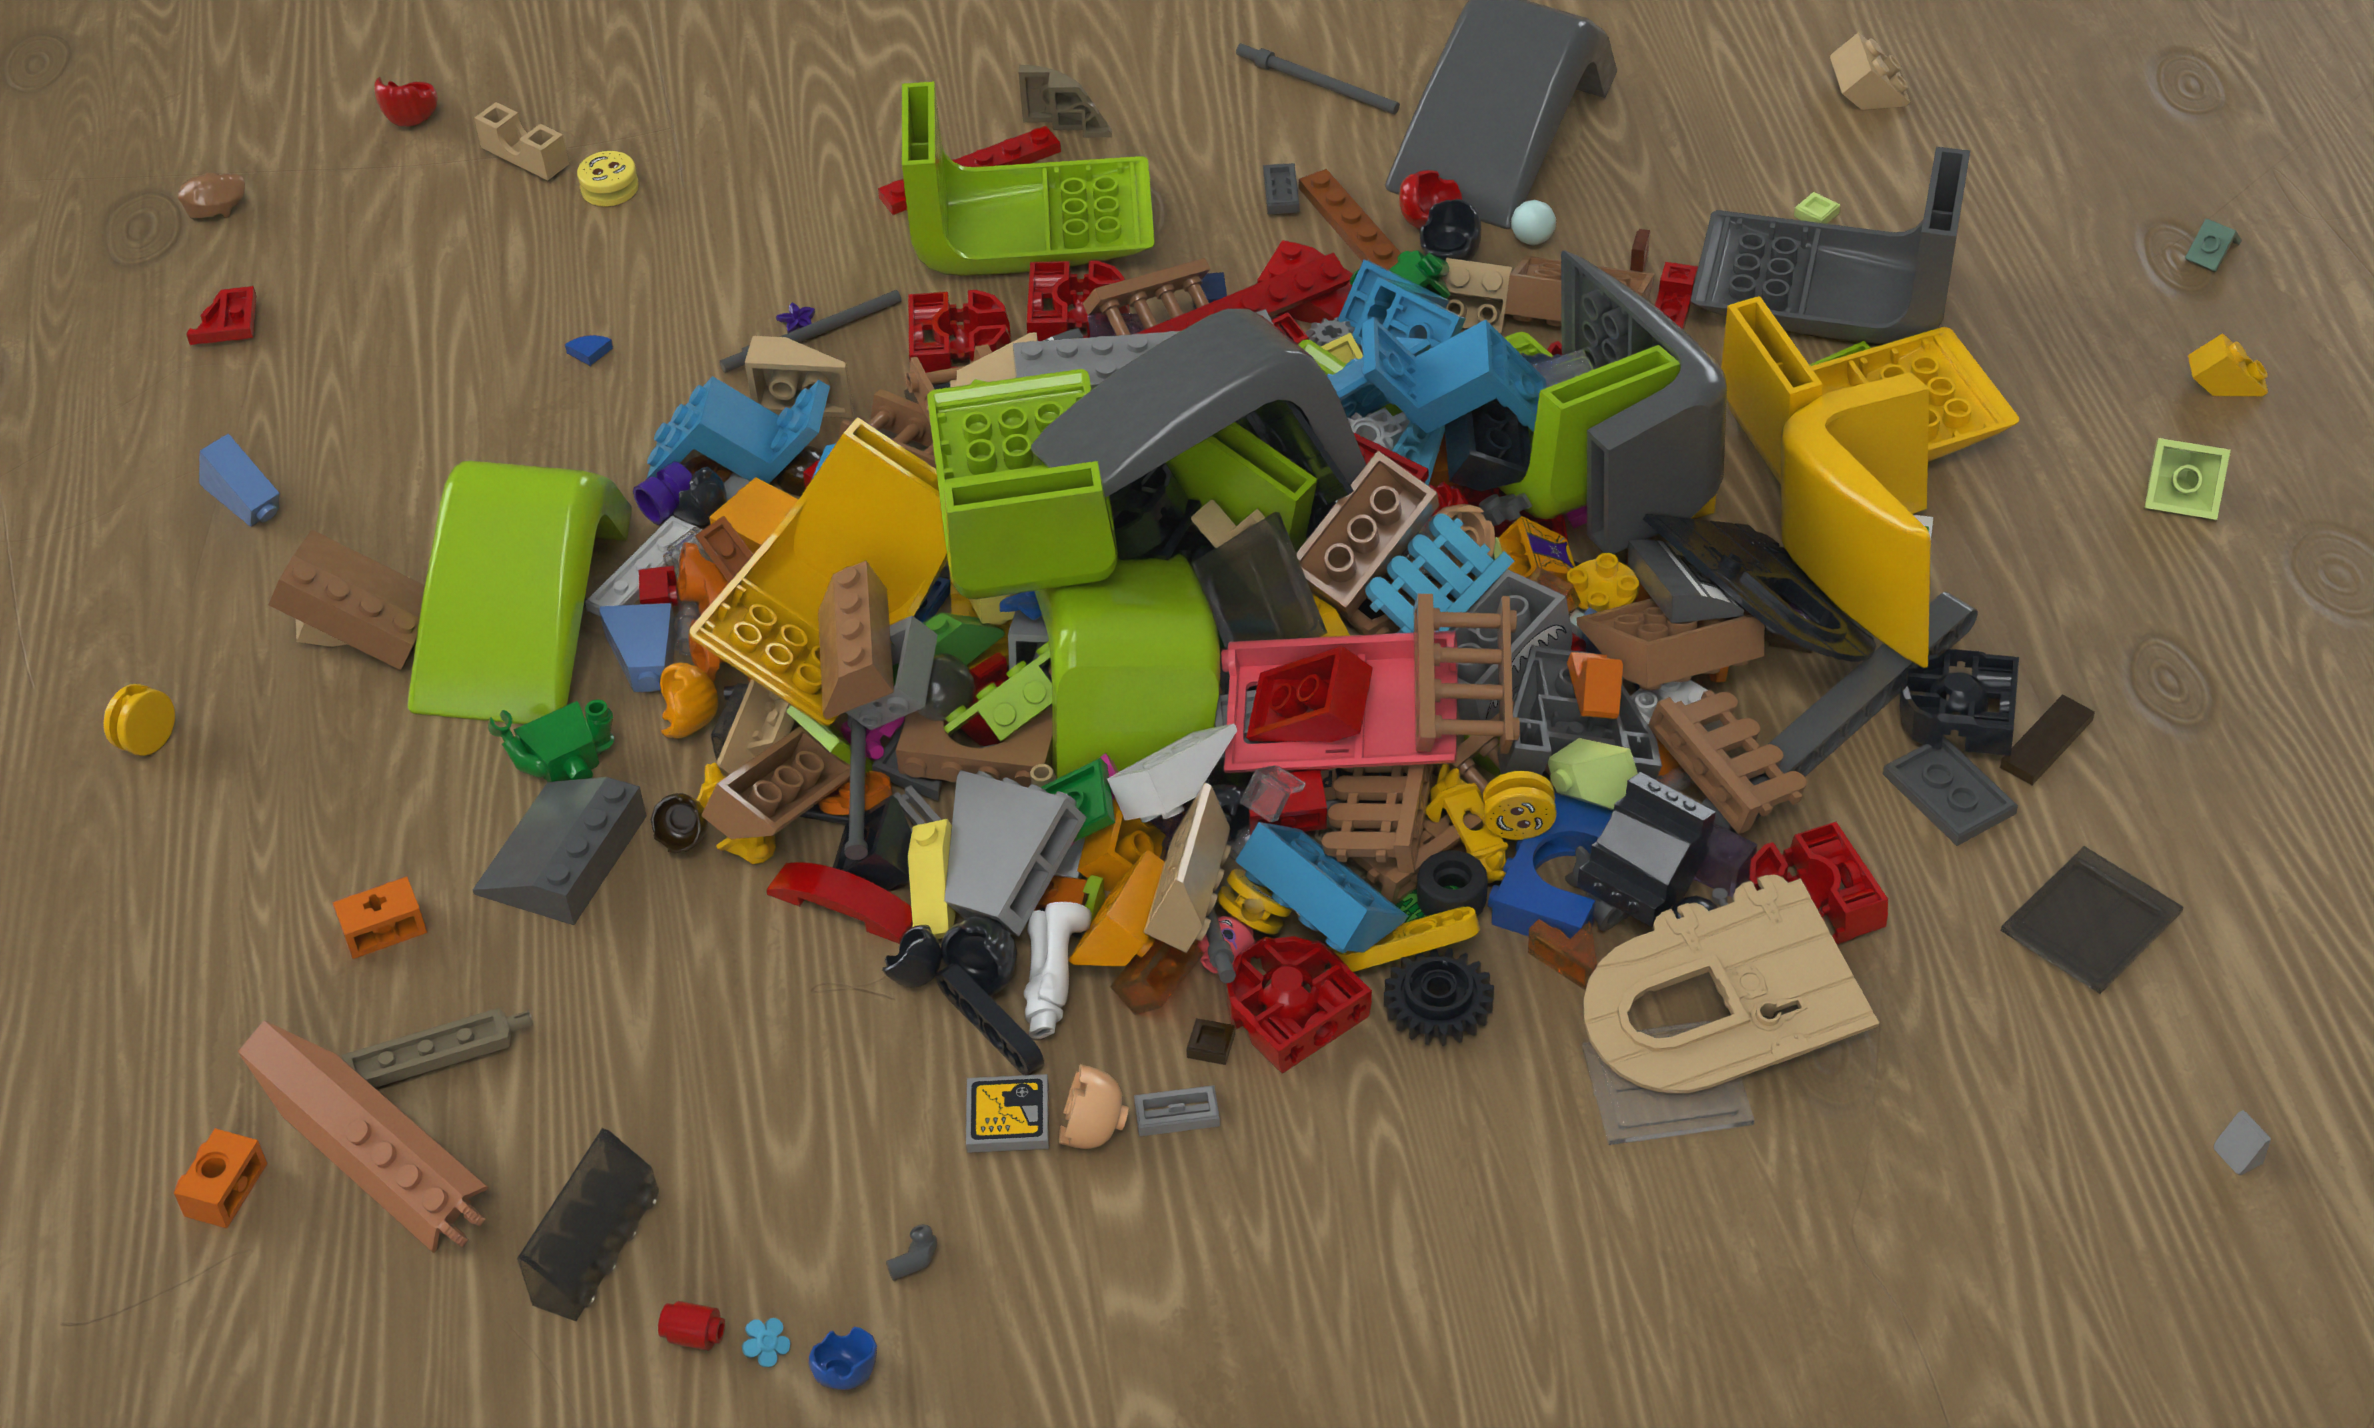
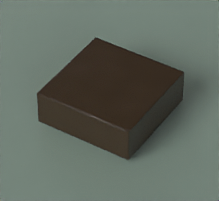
M1196 1018L1186 1049L1187 1058L1226 1065L1235 1037V1025Z

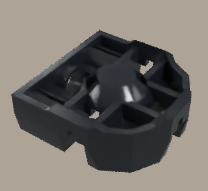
M1166 463L1109 495L1116 536L1117 559L1125 560L1145 554L1160 544L1166 537L1159 523L1160 519L1166 517L1180 520L1185 514L1188 497Z
M1943 649L1938 654L1928 656L1927 668H1922L1915 663L1910 668H1905L1902 674L1899 704L1903 728L1911 739L1923 745L1929 744L1932 746V749H1941L1943 735H1950L1951 730L1959 731L1958 736L1966 737L1964 752L2011 756L2019 657L1991 655L1971 650ZM1958 661L1965 662V667L1972 668V676L1961 672L1949 673V667H1957ZM1988 698L2000 699L1999 713L1988 712ZM1953 712H1960V715H1952V714H1953Z

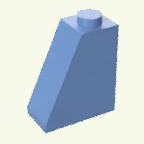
M229 434L200 450V485L251 527L259 521L266 522L277 513L280 493Z
M672 604L600 606L599 613L605 637L633 692L661 691V673L667 666L673 664L677 627Z

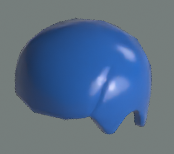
M853 1327L846 1336H838L834 1331H830L821 1343L813 1346L809 1355L808 1365L816 1381L822 1386L836 1390L854 1389L869 1380L876 1362L877 1344L873 1335L860 1327Z

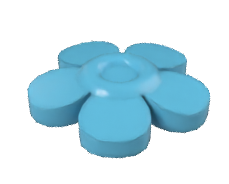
M777 1318L768 1319L765 1325L759 1319H754L746 1325L745 1331L751 1339L743 1342L742 1351L748 1358L759 1354L758 1362L762 1367L775 1365L777 1354L784 1355L789 1351L790 1340L786 1336L777 1337L783 1331V1323Z

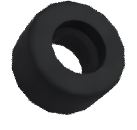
M1457 850L1441 851L1429 856L1421 864L1417 873V901L1423 914L1430 916L1459 907L1474 908L1478 917L1483 912L1487 902L1488 879L1485 867L1480 860L1471 854ZM1457 886L1460 887V889H1447L1443 887Z

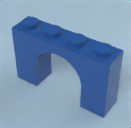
M1555 793L1557 815L1554 824L1549 830L1537 837L1517 841V853L1514 859L1510 857L1507 859L1503 868L1506 874L1500 886H1493L1488 899V907L1492 908V925L1580 953L1594 924L1595 900L1548 884L1537 874L1536 870L1553 858L1576 856L1575 850L1578 846H1582L1588 853H1591L1592 844L1601 836L1611 818L1613 810Z

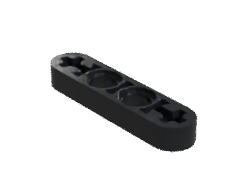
M952 963L936 973L937 984L946 998L1021 1074L1028 1075L1044 1064L1043 1055L1033 1039L958 964Z

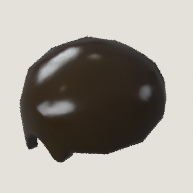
M806 446L777 475L778 485L785 492L801 496L805 491L803 471L819 460L823 452L815 447Z
M684 793L665 796L655 805L650 819L654 839L668 848L669 853L691 850L703 840L708 828V821L701 816L704 807L699 801Z

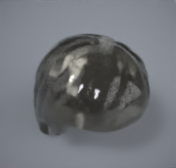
M939 653L934 655L925 707L917 710V712L930 720L945 721V718L960 706L964 705L966 709H969L973 704L976 690L974 685L975 679L969 667L952 654Z

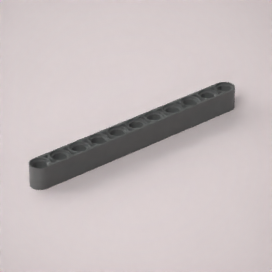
M1948 592L1941 593L1929 603L1928 656L1938 654L1943 649H1950L1960 641L1973 627L1978 616L1977 609ZM1883 643L1874 651L1871 658L1860 663L1768 743L1779 747L1783 752L1784 756L1778 768L1783 773L1796 771L1806 777L1900 694L1903 671L1905 668H1910L1914 663L1905 659ZM1766 773L1749 779V781L1753 785H1757L1770 778ZM1708 798L1702 802V805L1716 812L1714 833L1728 842L1740 835ZM1759 812L1756 816L1755 821L1761 816Z

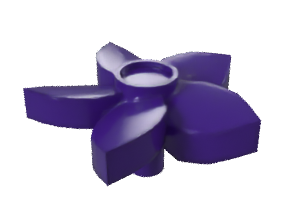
M792 302L789 305V313L777 315L776 320L787 323V333L795 331L798 326L802 328L812 324L811 319L815 314V308L802 307L800 309Z

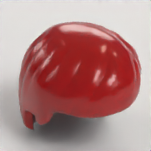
M381 77L375 81L374 87L377 103L386 118L397 126L410 127L418 125L427 120L436 110L437 92L429 83L412 82L398 86L393 81H389L388 85L382 84Z
M1424 170L1410 174L1402 181L1400 186L1399 204L1402 215L1410 225L1420 230L1426 224L1429 210L1434 204L1445 200H1463L1459 185L1454 180L1440 178L1439 173L1433 170Z

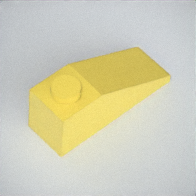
M948 819L913 826L908 850L913 927L929 925L937 939L943 938L949 928L954 926L956 911L944 901L952 825Z

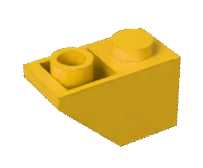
M2223 333L2188 355L2193 379L2212 396H2264L2268 393L2265 381L2268 374L2265 367L2260 361L2250 359L2239 342L2233 343Z

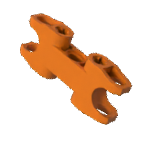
M684 542L679 556L678 594L681 601L697 602L701 616L729 583L715 563L706 560L700 554L697 544ZM698 619L692 620L690 628ZM689 635L688 642L693 663L704 671L712 681H715L720 663L725 661L695 642Z

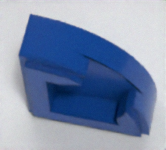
M590 335L569 341L565 344L567 354L591 366L613 349L612 340L607 337Z

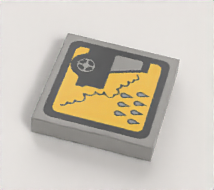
M1048 1074L967 1078V1153L1049 1149Z

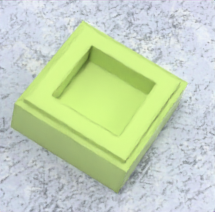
M1813 192L1795 207L1794 217L1802 221L1828 224L1839 214L1840 204Z

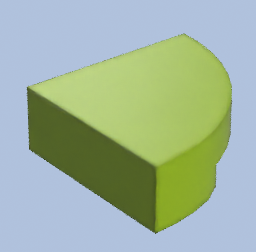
M1094 875L1088 877L1083 893H1087L1088 900L1085 907L1092 913L1091 921L1105 900L1104 880L1102 877Z

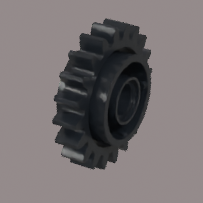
M1448 948L1444 956H1439L1437 949H1432L1429 957H1425L1423 953L1415 954V961L1402 957L1401 968L1391 967V978L1385 979L1384 1007H1387L1388 1020H1396L1397 1031L1409 1028V1039L1411 1040L1415 1039L1419 1034H1424L1426 1045L1431 1043L1433 1037H1439L1441 1045L1446 1046L1448 1036H1453L1457 1042L1461 1043L1463 1031L1473 1036L1477 1035V1024L1486 1026L1488 1014L1493 1013L1494 985L1490 984L1489 972L1481 973V962L1479 961L1468 965L1467 953L1460 955L1457 959L1453 958L1452 948Z

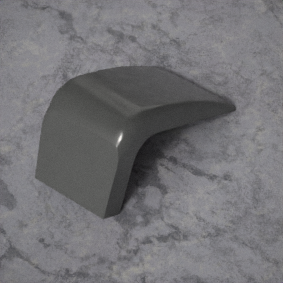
M1469 0L1460 13L1423 91L1385 184L1386 189L1399 195L1401 183L1408 175L1424 170L1437 171L1440 178L1454 180L1459 185L1463 201L1470 203L1477 209L1482 222L1510 229L1514 211L1525 202L1575 90L1603 98L1607 96L1616 76L1617 67L1606 32L1585 17L1528 0Z
M1936 146L1924 218L1915 228L1905 232H1888L1722 210L1713 211L1710 216L1691 296L1692 304L1710 312L1726 316L1727 305L1760 296L1785 331L1844 341H1865L1869 344L1878 345L1939 328L1944 318L1970 150Z
M1564 250L1561 252L1562 364L1573 374L1579 376L1657 345H1660L1679 361L1681 365L1680 372L1675 380L1664 389L1587 430V536L1604 553L1615 554L1628 548V540H1646L1659 534L1643 520L1646 514L1691 518L1717 494L1724 478L1727 405L1726 377L1715 359L1651 302L1584 258Z
M1225 309L1164 340L1118 369L1050 423L1031 445L1032 452L1048 468L1098 461L1105 497L1264 404L1279 399L1291 401L1296 405V409H1299L1324 446V450L1328 452L1345 477L1347 483L1351 484L1366 466L1341 401L1326 373L1308 352L1266 318L1249 309Z

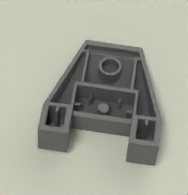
M1532 646L1513 703V717H1519L1520 721L1518 741L1513 740L1508 754H1500V745L1497 752L1501 775L1513 771H1529L1543 775L1550 756L1578 738L1631 749L1637 772H1642L1656 780L1662 767L1657 739L1623 684L1621 685L1620 710L1617 719L1581 716L1567 666L1570 653L1579 651Z

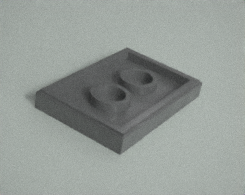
M1944 735L1941 749H1932V746L1925 744L1884 766L1883 775L1956 846L2017 813L2018 805Z

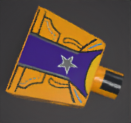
M1520 516L1499 537L1502 551H1505L1514 560L1508 567V570L1558 593H1561L1566 588L1567 572L1581 564L1573 560L1568 542L1562 535L1523 516Z

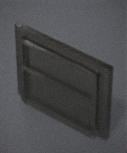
M1280 512L1272 513L1192 563L1211 607L1225 649H1228L1229 642L1315 638L1327 633Z
M2083 846L2001 926L2000 931L2101 994L2182 913L2183 906Z

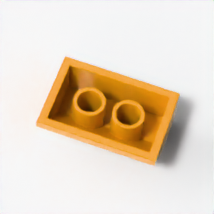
M1114 798L1112 803L1115 823L1085 837L1077 871L1087 878L1090 875L1102 877L1104 880V890L1111 891L1147 849L1165 862L1172 836L1181 822L1183 811L1167 819H1163L1161 815L1142 823L1141 818L1125 820L1116 798Z
M1148 849L1142 854L1107 895L1091 921L1090 928L1085 931L1069 957V962L1073 965L1126 966L1135 955L1142 958L1153 945L1155 938L1143 932L1165 863L1162 859Z

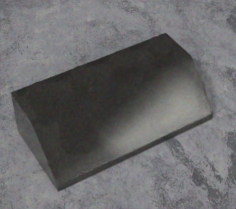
M604 1128L600 1130L517 1258L532 1306L573 1321H577L583 1310L592 1305L598 1286L605 1275L611 1274L614 1270L620 1251L626 1242H630L634 1238L638 1230L639 1221L646 1210H650L655 1205L659 1194V1188L656 1184L652 1167L609 1130Z

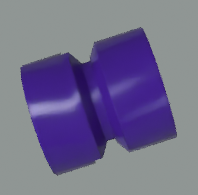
M674 461L658 471L656 477L651 476L635 486L633 489L634 498L642 513L657 525L673 516L674 509L679 505V492L690 489L692 475L682 464Z

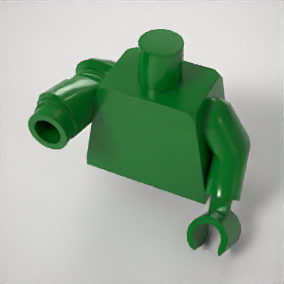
M1418 250L1402 252L1397 258L1398 263L1388 269L1444 298L1450 296V292L1442 278L1448 274L1449 264L1445 260L1433 256L1430 252L1426 256ZM1359 269L1351 276V285H1353Z
M599 699L592 700L585 706L586 719L578 701H575L513 729L515 736L510 730L512 716L508 711L502 710L500 713L502 720L506 724L505 727L497 726L491 717L488 722L489 732L496 737H502L504 740L502 746L515 767L520 772L537 778L543 777L547 782L592 778L593 772L591 769L598 766V755L608 750L614 742V736L611 733L613 713L607 707L606 702Z

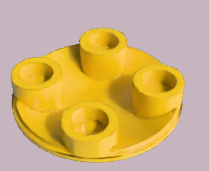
M1602 553L1596 559L1585 561L1567 572L1566 592L1570 600L1579 608L1586 611L1590 607L1600 612L1633 603L1639 592V580L1631 568L1618 561L1616 555Z

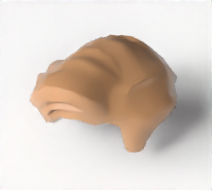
M205 173L194 176L184 182L179 189L178 200L182 203L190 218L213 217L217 214H222L224 218H228L233 206L237 205L244 195L245 182L239 174L224 173L219 175Z

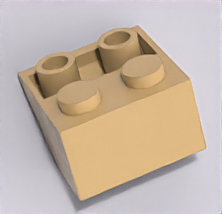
M1858 32L1830 55L1842 94L1861 110L1904 107L1910 103L1906 91L1909 87L1900 74L1902 69L1900 63L1893 55L1887 57L1882 52L1878 43L1872 38L1867 40Z
M1446 258L1450 268L1448 274L1443 277L1450 292V296L1446 298L1449 300L1446 309L1466 318L1462 328L1469 329L1487 320L1502 334L1508 314H1505L1509 276L1514 268Z

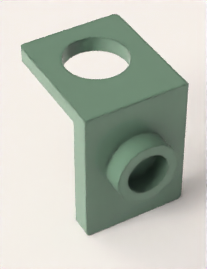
M2206 218L2185 258L2187 261L2216 272L2231 243L2240 245L2242 240L2236 230Z

